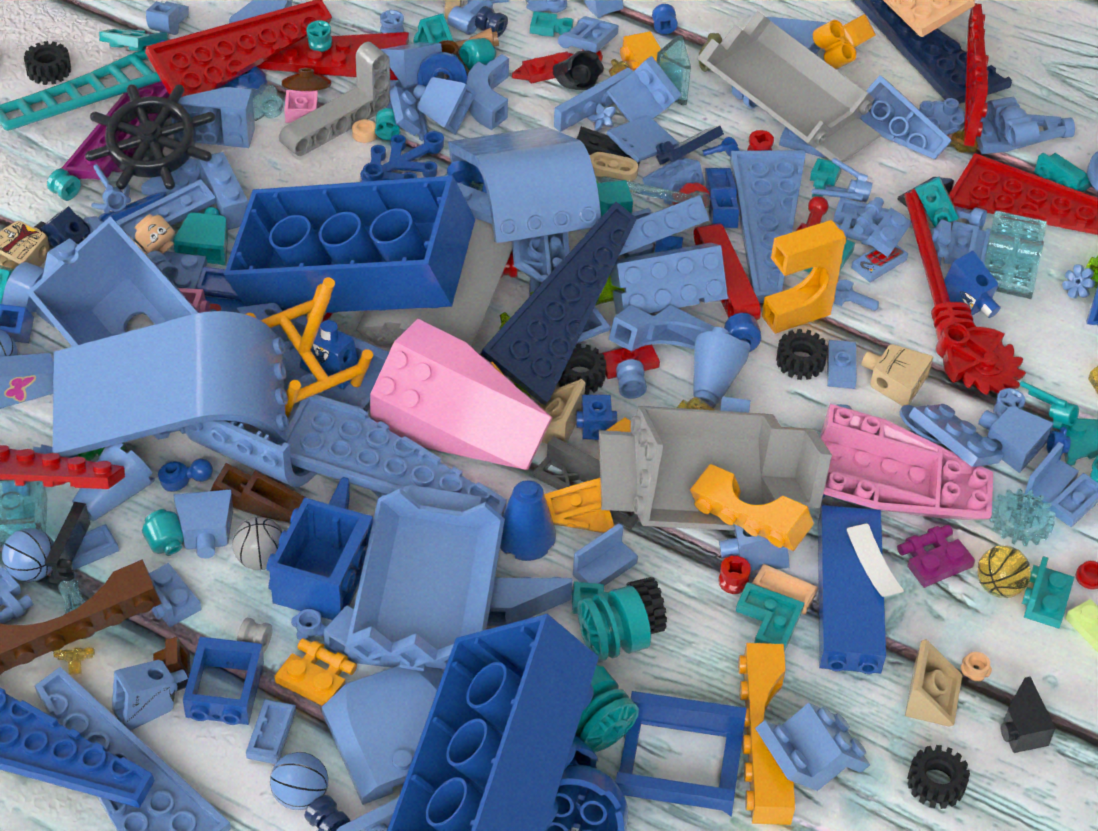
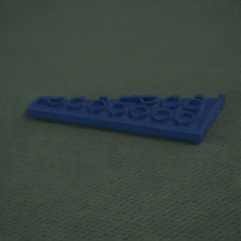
M853 0L944 100L953 98L959 104L965 102L967 52L961 49L960 43L938 28L924 37L919 36L883 0ZM992 65L987 67V95L1011 87L1012 79L1010 77L1003 78L996 73V68Z
M617 202L608 209L480 353L544 406L549 402L637 218Z

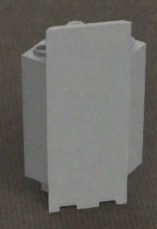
M638 406L636 416H633L631 419V432L599 430L601 510L634 512L638 515L642 526L735 531V524L728 525L716 515L711 513L704 514L694 504L695 501L690 489L710 464L735 475L741 490L739 499L744 503L763 505L771 503L781 496H785L808 506V508H820L832 454L815 429L781 427L773 414Z

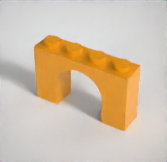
M832 220L774 238L771 259L784 276L813 267L810 274L795 287L764 297L762 317L775 334L831 315L840 265L842 264L844 245L846 244L844 232Z

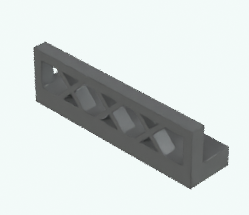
M553 437L547 444V457L534 470V477L560 490L570 487L569 481L581 480L582 482H587L600 478V461ZM553 465L560 469L562 474L550 475L545 471ZM610 510L612 519L629 529H632L639 521V517L635 513L628 517L619 511Z

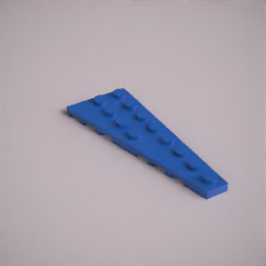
M0 687V770L137 808L141 807L155 781L151 772L124 757L119 758L106 751L103 745L98 742L92 743L82 737L80 732L73 728L69 730L59 724L57 719L23 700L21 702L6 694V691Z

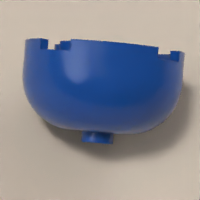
M568 765L564 769L555 798L558 802V811L552 823L546 828V831H572L573 828L579 829L578 831H626L628 825V806L625 796L617 783L606 773L596 768L585 765Z

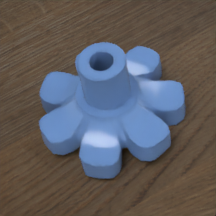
M1080 264L1074 265L1073 271L1068 270L1065 274V278L1068 281L1062 283L1063 289L1068 291V296L1075 299L1078 295L1082 298L1088 297L1090 294L1088 289H1092L1095 286V281L1090 279L1094 272L1090 268L1084 270L1083 265Z

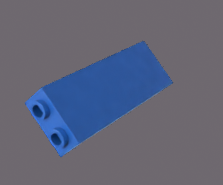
M821 506L818 520L819 668L855 671L864 674L882 673L886 658L884 597L877 591L864 570L847 532L849 527L869 524L873 537L883 556L881 510Z

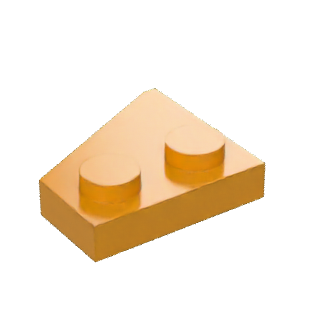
M600 478L545 494L554 525L605 533L614 527L610 510H601Z

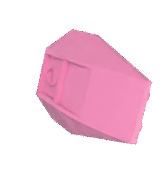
M829 405L820 438L832 454L823 492L824 495L873 509L917 516L961 520L990 519L992 516L993 471L982 466L971 467L955 453L890 421L837 405Z

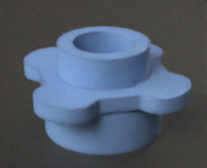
M306 609L298 613L291 620L292 626L297 629L296 636L299 640L302 638L308 640V638L316 635H324L326 626L321 623V613L318 611Z

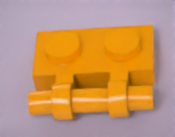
M302 638L297 648L305 652V656L301 658L292 653L275 674V683L323 706L346 684L345 679L339 676L341 672L353 675L357 669V664L348 660L347 655L340 652L335 654L325 649L324 644L316 640L311 642ZM321 660L330 666L326 670L316 665V662Z

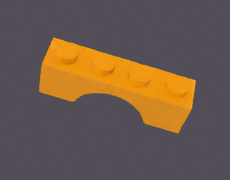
M713 464L706 468L690 489L695 501L694 504L702 513L716 515L726 524L740 526L750 535L764 537L771 544L779 548L783 546L794 551L814 525L808 506L785 496H781L777 500L763 505L744 503L739 499L741 490L735 475Z

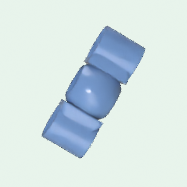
M1015 97L989 100L987 102V117L991 123L994 122L995 127H998L999 132L1005 135V139L1008 140L1011 147L1038 143L1040 136L1038 125L1035 121H1031L1025 110L1020 108Z

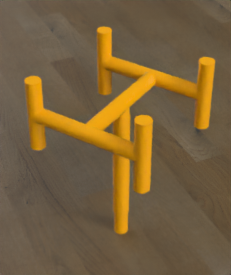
M329 277L325 278L323 283L317 286L312 300L260 320L270 328L278 325L281 326L317 380V382L301 388V383L298 380L290 382L286 392L288 402L285 404V414L287 418L290 416L295 403L348 380H351L350 383L353 387H360L373 358V352L365 349L357 365L328 376L311 352L335 285V281ZM246 313V314H245V315H248V316H251V317L256 318V316H255L253 313ZM307 314L308 322L301 337L290 320Z

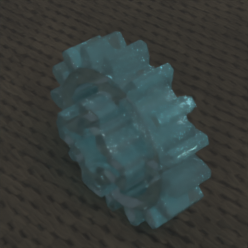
M1018 488L1017 493L1014 494L1008 489L1005 496L999 494L996 501H993L992 516L989 520L994 523V531H1002V539L1009 536L1012 538L1011 543L1014 545L1017 540L1022 541L1024 546H1027L1029 541L1038 545L1040 539L1047 540L1049 533H1052L1056 513L1050 511L1051 503L1044 504L1042 502L1044 496L1034 497L1033 490L1024 494L1022 489Z

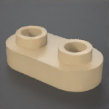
M596 152L590 155L594 173L597 177L631 182L638 176V163L631 158L604 152Z

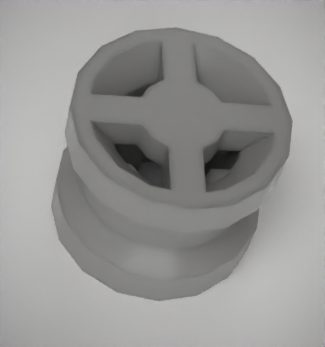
M247 617L240 626L237 641L260 643L263 646L264 654L271 640L272 625L269 623L257 624L254 619Z

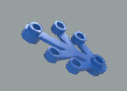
M438 131L427 132L424 135V144L402 155V150L406 148V138L403 135L392 136L389 162L381 165V161L386 158V149L382 145H374L371 147V163L366 164L360 173L362 182L417 178V175L413 172L402 174L392 172L394 170L422 172L424 177H435L437 175V164L435 162L412 161L426 153H440L444 147L443 134Z

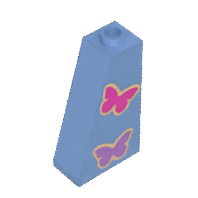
M50 353L0 356V409L53 394L54 362Z

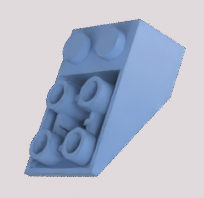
M224 87L183 96L179 99L178 103L187 110L191 118L207 112L215 114L213 122L195 127L196 143L241 148L250 147L255 131L252 89ZM171 117V119H172V124L178 122V121H176L174 118ZM184 131L174 134V139L182 141Z

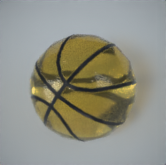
M995 546L986 551L978 562V581L983 589L992 596L998 598L1014 597L1022 593L1029 584L1031 577L1030 563L1019 549L1011 546Z

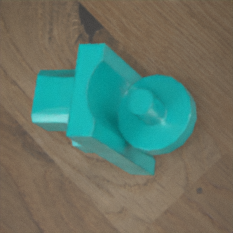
M940 176L928 183L915 187L934 228L942 219L950 223L959 219V215Z

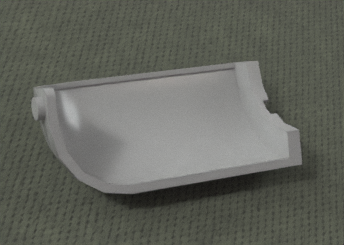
M475 218L452 307L364 311L356 330L375 345L394 343L417 319H420L472 346L512 251V241L494 242L492 224Z

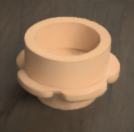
M971 652L962 660L961 671L964 676L973 681H982L984 677L990 676L992 668L990 660L985 654Z

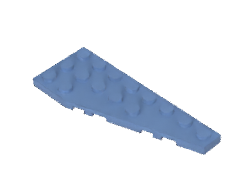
M313 395L300 402L289 423V429L286 430L287 442L285 443L290 444L291 465L338 480H341L343 477L349 478V483L384 494H389L400 488L403 490L408 485L482 496L487 501L486 503L501 516L505 511L507 499L479 482L475 484L462 476V471L455 467L450 469L441 463V458L406 436L403 438L399 437L389 430L387 424L382 421L379 423L368 417V412L359 407L320 395Z

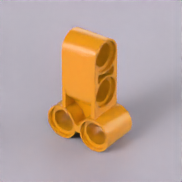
M863 14L845 25H842L841 22L835 19L827 22L813 31V40L819 48L826 51L824 53L825 62L837 70L853 62L856 59L855 47L876 34L866 14Z

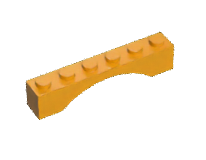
M746 643L744 655H739L738 673L744 674V681H740L739 696L740 700H745L746 716L744 727H747V735H743L742 752L743 754H748V762L744 763V782H750V791L746 790L745 809L751 811L752 824L791 825L795 811L794 783L787 779L755 729L764 721L766 708L772 698L782 688L786 671L784 644Z

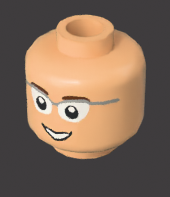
M149 214L135 226L137 230L135 239L148 253L160 251L164 254L174 245L171 240L175 236V230L161 215L152 216Z

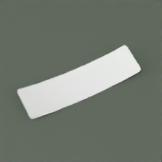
M866 523L847 528L857 556L880 595L885 597L904 592L885 562L869 524Z

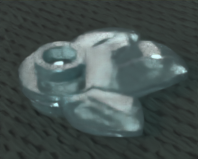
M263 83L259 90L248 88L252 89L254 121L264 116L275 118L282 113L283 101L278 96L276 87Z

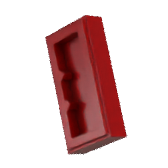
M652 344L639 347L634 351L620 348L603 352L604 359H606L605 375L607 380L617 377L616 367L625 360L634 359L640 361L644 366V371L660 367V360Z

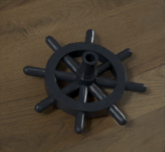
M130 84L127 87V92L131 101L120 107L112 117L99 112H92L90 114V119L93 122L107 126L105 132L106 146L86 152L85 158L88 161H94L110 155L117 167L123 170L116 182V187L120 190L126 188L133 175L145 178L161 176L165 188L172 190L175 187V182L171 172L185 164L190 156L206 162L212 159V154L209 151L195 147V127L213 122L215 114L207 112L191 118L187 110L178 103L184 93V87L180 84L174 87L168 99L156 96L141 98L137 87ZM148 114H158L154 121H150ZM169 116L178 121L164 126ZM138 117L140 125L138 127L129 122ZM184 131L181 142L168 137ZM121 132H124V133H127V134H130V135L133 136V137H130V138H127V139L118 141L119 135H120ZM138 146L132 158L122 152ZM164 147L174 150L167 156L163 154ZM146 154H148V161L143 160Z

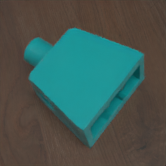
M214 207L206 208L204 214L189 213L173 239L174 252L206 256L207 263L226 265L228 245L226 217L221 216L219 210Z

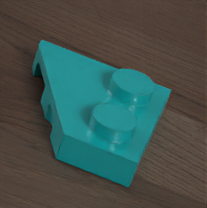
M443 13L421 19L418 24V32L413 39L414 43H439L443 40L453 41Z
M1077 418L1072 427L1064 425L1067 428L1066 436L1071 439L1070 449L1067 453H1064L1066 464L1072 466L1075 465L1078 459L1088 457L1090 460L1098 455V419Z

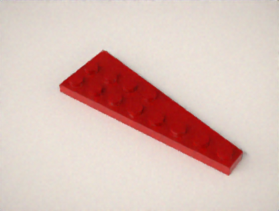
M312 0L146 46L145 53L169 95L174 87L180 84L184 87V93L181 96L183 97L220 88L307 37V26L311 22L322 20L330 23L332 16L322 0Z
M977 3L971 8L968 19L964 145L973 147L976 137H981L983 122L980 121L982 117H986L988 107L986 99L988 94L987 66L989 55H986L985 14H982V4Z
M974 153L949 194L953 205L969 210L980 208L987 210V213L1098 235V198Z

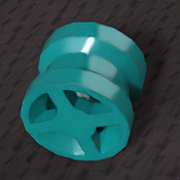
M317 20L307 26L308 46L310 49L323 52L332 46L331 26L329 23Z
M384 108L376 115L375 134L383 140H391L392 136L399 135L400 126L396 124L393 109Z
M62 168L53 171L47 180L49 191L58 194L65 201L73 199L81 187L80 180Z

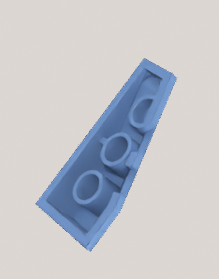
M881 75L866 90L875 99L872 101L873 105L869 112L862 115L859 119L881 134V137L933 159H936L952 142L942 130Z

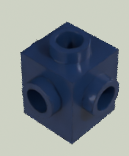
M69 206L57 213L40 228L54 248L69 238L75 243L80 244L84 240L83 237L90 232L85 226L84 220L79 215H76Z

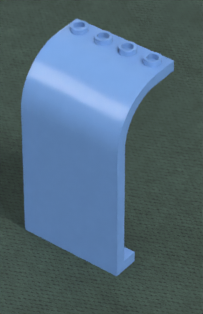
M540 127L448 141L451 164L456 161H467L477 166L482 174L489 199L494 242L501 243L592 228L601 218L594 169L588 151L580 140L549 127Z
M210 311L180 317L55 351L53 453H57L61 457H78L80 453L215 420L247 423L269 435V438L275 444L287 442L286 430L289 429V422L285 414V404H287L288 398L284 389V379H286L287 374L283 364V354L285 353L283 339L278 337L265 323L254 317L236 312Z
M304 315L295 321L296 329L301 337L308 322ZM350 336L355 342L358 361L363 350L369 349L373 352V358L360 387H353L350 383L344 390L334 386L325 390L324 393L326 398L359 407L367 412L370 409L371 391L389 352ZM291 341L288 344L293 370L286 371L287 375L286 379H284V389L286 392L292 380H298L302 375L311 374L300 368L301 356ZM298 403L294 404L292 412L288 417L289 423L299 406ZM215 420L185 426V432L191 441L292 487L303 486L317 474L316 472L291 465L290 444L285 442L282 446L275 444L269 438V435L250 424L230 420Z

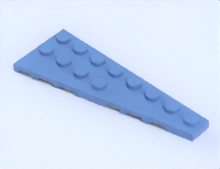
M805 150L731 151L730 161L737 188L736 198L739 206L750 284L759 303H764V297L781 292L783 289L785 276L771 259L774 238L792 233L806 155Z
M61 667L35 685L36 693L50 716L57 719L59 724L69 730L75 729L85 739L94 744L98 742L105 747L106 751L119 758L124 757L152 773L155 781L140 808L97 797L117 831L231 830L230 822Z

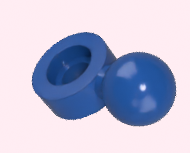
M202 458L194 460L190 467H186L181 462L173 461L166 463L160 468L158 478L163 489L178 491L184 488L191 478L198 482L207 481L212 476L213 467L208 460Z

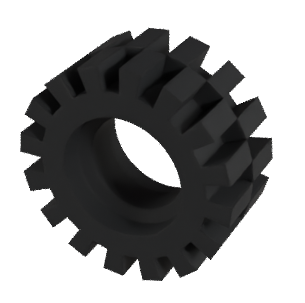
M44 41V45L36 43V47L30 46L29 51H25L24 62L27 76H29L31 81L35 80L37 84L41 81L43 85H47L48 82L56 84L55 80L62 82L64 81L63 77L67 78L69 73H71L69 52L61 43L57 46V42L52 41L51 44H48V41Z
M797 329V333H794L793 330L788 331V335H782V339L778 343L776 355L778 368L781 367L783 374L788 371V377L790 378L798 375L797 380H802V376H805L806 380L811 379L812 375L814 377L819 376V373H822L828 354V345H825V339H819L820 335L818 333L811 335V330H807L806 333H802V329ZM794 352H804L810 356L801 357L794 354Z
M576 344V348H574L558 382L559 387L582 379L585 382V395H589L590 390L593 393L598 391V387L601 388L603 381H605L606 359H604L603 353L599 354V349L596 347L591 350V345L586 344L585 348H581V344ZM584 367L589 369V371L576 372L572 368Z
M649 577L628 582L626 585L633 586L643 601L651 634L665 631L667 627L666 608L663 605L664 598L661 597L662 591L660 587L658 588V582L655 581V578Z
M931 745L925 747L924 752L919 750L916 757L914 756L909 769L907 784L909 789L913 788L911 794L914 798L920 795L919 802L923 805L926 800L930 801V808L935 809L936 803H940V809H946L948 803L951 807L956 805L957 800L960 801L963 798L969 781L970 770H967L968 764L966 760L960 762L962 755L957 752L953 756L951 754L953 749L947 747L946 752L942 751V745H936L934 751ZM929 770L942 771L949 776L950 782L947 784L936 783L928 778L926 772Z

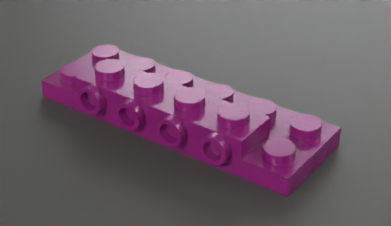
M162 81L138 89L141 98L156 96L168 99L169 93ZM128 92L120 97L106 114L107 116L112 117L120 107L131 101ZM148 114L150 121H154L158 114ZM138 117L129 122L138 127L140 125ZM98 124L63 165L62 169H65L70 175L78 179L97 180L101 179L93 167L96 164L100 167L106 178L111 175L112 171L123 172L112 161L110 155L94 161H88L85 158L86 152L106 146L105 132L107 126ZM121 132L120 135H119L118 141H121V140H124V139H127V138H130V137H133V136L130 135V134ZM138 146L122 152L132 158Z

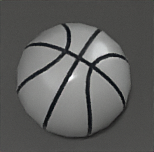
M254 517L244 521L237 528L233 536L232 549L235 557L243 566L249 569L266 570L269 556L272 553L275 554L279 547V539L283 530L273 520L265 517Z

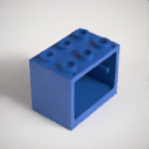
M304 497L300 507L295 508L292 512L288 530H284L281 533L276 553H272L267 562L266 569L270 572L268 588L272 592V602L298 611L312 609L320 612L322 618L333 620L346 605L350 606L359 587L373 524V516Z

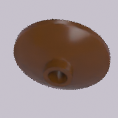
M301 68L299 69V74L283 79L282 86L296 91H316L330 87L331 80L322 75L314 74V69Z

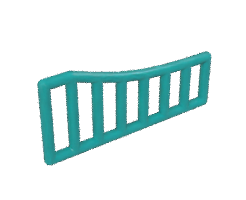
M146 49L70 81L0 104V124L4 130L10 131L127 93V87L130 84L135 85L139 89L160 82L161 79L157 72L154 73L142 61L148 59L145 53ZM132 64L143 77L130 80L121 69ZM112 74L120 84L106 88L99 79ZM90 84L96 91L82 96L77 88ZM67 93L72 98V100L58 104L53 97ZM42 101L48 106L35 112L30 107V105ZM18 109L24 114L13 119H9L6 113Z

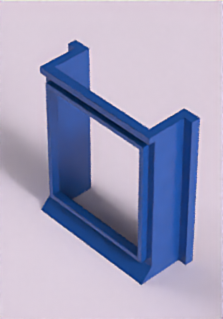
M632 691L630 699L639 708V713L634 725L626 733L620 770L617 772L615 780L624 796L721 810L732 817L746 708ZM641 724L726 737L719 787L632 774Z

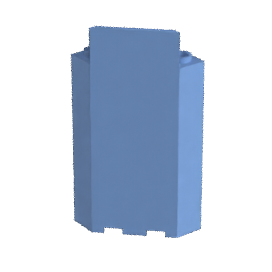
M408 485L403 490L400 488L378 498L346 646L368 663L380 664V659L400 662L399 668L424 671L426 666L445 670L457 637L487 629L505 519L488 505L482 496Z

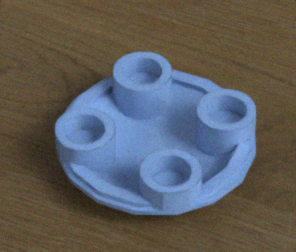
M948 98L945 101L921 102L919 110L946 135L956 133L964 127L965 113L959 107V102L956 99Z

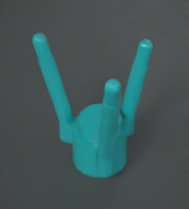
M1024 381L1020 382L1021 387L1029 390V395L1051 405L1049 416L1053 418V421H1050L1054 423L1052 428L1060 430L1064 425L1072 427L1075 424L1079 415L1078 405L1059 399Z

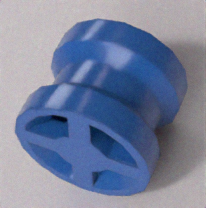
M660 4L654 8L652 18L655 30L660 34H670L675 31L678 22L674 7L669 4Z

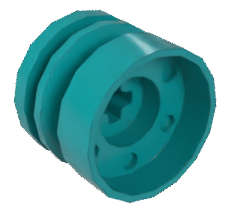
M629 585L611 590L608 594V601L601 594L595 595L592 599L587 597L579 600L577 611L581 634L585 645L599 656L598 663L606 661L608 656L611 658L618 657L620 655V647L624 652L630 654L647 649L650 646L651 631L647 612L639 593L633 586Z
M596 665L591 682L594 690L593 697L589 705L582 711L575 733L594 752L605 750L620 740L634 725L639 713L637 705L624 690L618 689V683L603 666Z

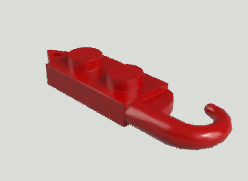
M599 50L596 54L599 56V60L602 62L603 55ZM566 51L522 61V65L512 72V78L528 80L530 83L554 79L553 66L568 59L573 54Z

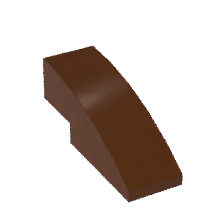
M225 463L210 490H231L234 508L260 517L290 522L293 510L300 507L305 497L257 471H254L252 476L228 463Z

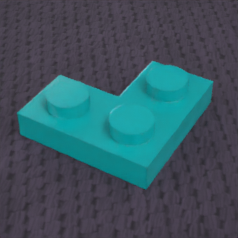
M747 582L737 603L736 612L763 621L754 643L784 644L785 652L802 614L804 602Z

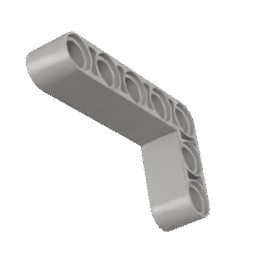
M371 42L363 43L356 52L357 87L286 125L279 134V141L297 156H303L352 129L355 122L363 119L368 120L377 115L381 109L387 108L390 103L389 56Z

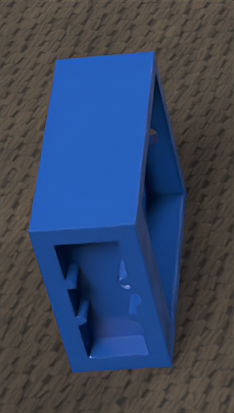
M200 637L183 696L185 717L196 721L211 720L224 722L229 725H249L264 665L262 644ZM212 666L247 670L241 698L233 699L197 694L204 667Z

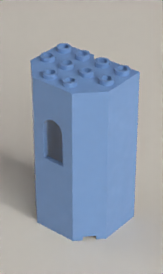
M111 216L75 248L76 254L71 260H61L26 292L72 347L125 333L128 322L139 314L147 315L154 324L200 313ZM185 427L154 434L153 436L160 440L169 438L172 432L180 431L182 434H186Z

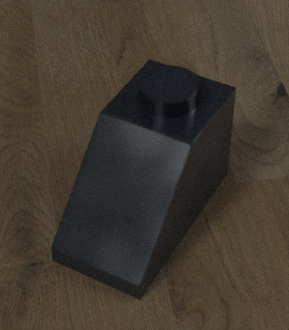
M1031 676L1024 678L1001 724L1002 737L1005 742H1009L1013 753L1049 746L1056 729Z

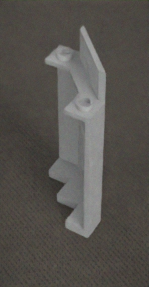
M759 11L755 13L743 30L734 25L721 44L711 39L697 58L830 161L836 158L844 162L882 136L859 119L862 115L869 112L873 105L872 101L875 98L803 46Z

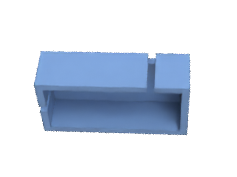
M714 243L617 259L610 273L612 285L625 288V292L618 289L613 290L616 314H619L630 305L646 313L662 311L669 305L681 308L700 304V301L708 303L728 299L721 245Z

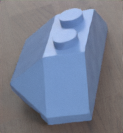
M568 232L513 240L514 267L533 280L543 283L570 253Z

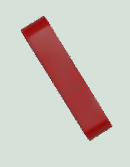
M718 223L695 227L693 233L695 245L706 243L721 245L728 299L720 301L728 318L734 314L748 313L755 317L756 320H759L761 317L759 301L723 225Z

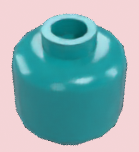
M478 38L465 41L459 50V55L470 71L477 62L487 65L490 61H493L496 57V50L488 39Z
M159 509L145 518L142 533L154 553H165L169 556L182 549L181 544L184 542L179 517L175 512Z

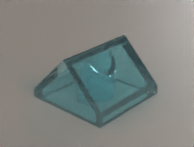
M678 35L657 52V63L682 95L675 102L680 105H687L691 64L683 36Z

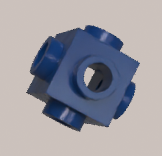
M582 395L581 411H576V427L582 428V440H599V430L606 431L617 423V411H612L611 395Z

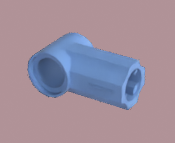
M471 0L464 7L455 6L449 13L448 24L471 35L477 29L475 19L479 10L483 6L493 9V3L490 0Z

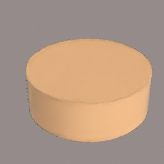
M367 119L355 122L352 126L353 138L361 143L372 142L377 137L375 134L376 124Z

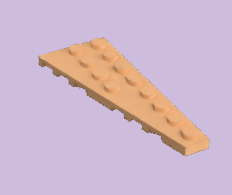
M883 0L921 37L975 6V0Z

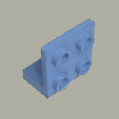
M652 56L645 60L635 71L607 90V94L629 122L646 115L653 119L682 96Z

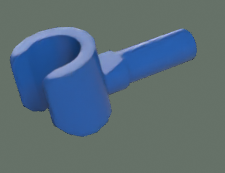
M726 137L720 145L702 151L704 156L723 151L728 156H731V151L740 150L734 138Z

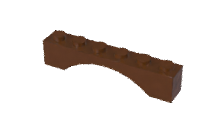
M143 559L114 571L106 583L90 599L61 617L30 625L0 624V675L4 671L21 664H27L39 656L51 651L60 650L69 643L88 638L97 631L109 626L118 625L125 619L139 613H146L153 607L162 604Z

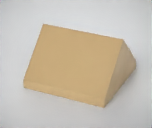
M582 379L555 389L545 406L538 402V405L553 417L541 442L548 444L553 437L566 443L568 442L576 426V411H581L582 395H585V382Z
M927 639L921 641L915 660L905 716L950 727L955 723L962 674Z

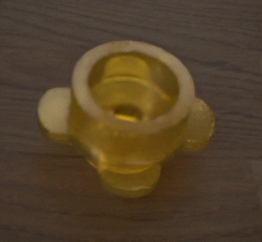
M612 59L611 64L613 66L609 70V74L612 77L624 69L630 68V66L624 61L618 62L616 59Z

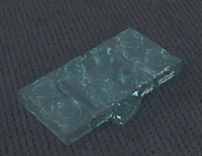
M995 211L984 265L998 282L996 292L1032 299L1044 245L1046 221Z

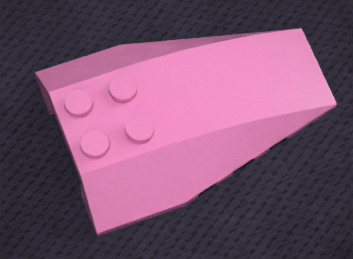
M417 319L394 341L370 394V418L377 423L380 421L384 422L389 426L391 432L401 438L406 436L423 448L524 470L529 469L553 418L527 394L519 390L511 380L495 369L487 359L479 355L467 342L420 319Z

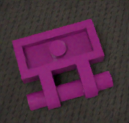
M950 525L943 527L935 526L928 529L926 534L921 536L913 535L906 538L904 543L897 545V550L901 556L908 553L913 556V558L909 559L907 567L924 588L974 566V557L959 539L949 543L945 539L953 535ZM930 544H932L935 547V549H932L928 552H926L923 548Z

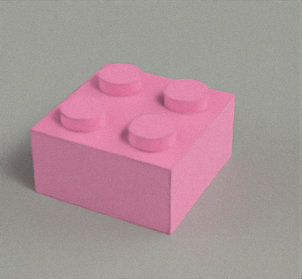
M286 90L285 123H291L318 108V90Z

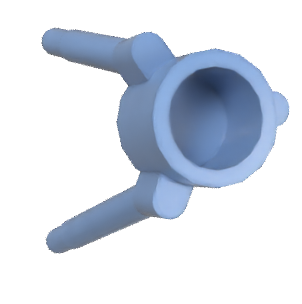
M833 158L832 162L857 179H851L848 189L827 185L826 190L812 189L811 191L812 194L867 202L872 189V183L867 181L868 175L859 173L845 163Z
M97 164L93 167L106 190L102 196L104 204L92 203L91 206L103 210L105 213H109L110 210L114 212L123 210L126 204L131 202L129 197L130 185L126 186L124 193L119 188L112 187Z

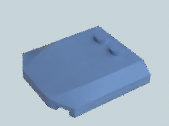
M396 666L345 684L322 706L324 719L362 805L393 794V787L405 782L443 676V669L425 666L424 671Z

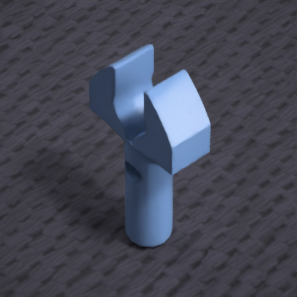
M838 280L834 304L842 306L844 302L851 301L873 311L878 309L879 301L855 292L853 290L854 282Z

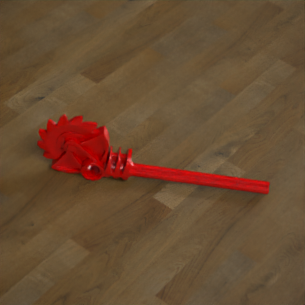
M911 189V192L905 193L904 197L935 306L931 310V316L938 338L936 352L943 358L945 372L953 383L963 379L967 388H971L974 384L985 395H988L990 390L999 394L1001 390L1006 388H1019L1020 384L1016 380L1022 379L1026 374L1024 370L1018 369L1023 363V358L1014 357V347L1012 344L1004 347L1002 340L1005 333L992 328L976 327L973 322L971 308L968 304L950 302L923 204L916 190Z

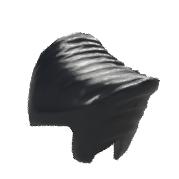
M589 50L577 51L568 59L553 66V75L563 87L573 90H588L595 86L599 75L604 71V66L599 60V56Z

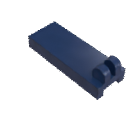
M719 125L705 129L675 146L670 141L657 144L656 150L658 155L656 157L659 164L662 165L668 161H676L724 135L723 130Z

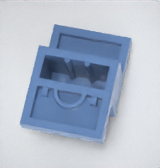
M807 703L782 725H775L764 720L755 728L787 779L816 791L820 790L846 767L862 773L870 766L864 756L866 754L864 746L856 738H852L847 731L850 728L847 721L839 713L833 714L824 706L820 708Z

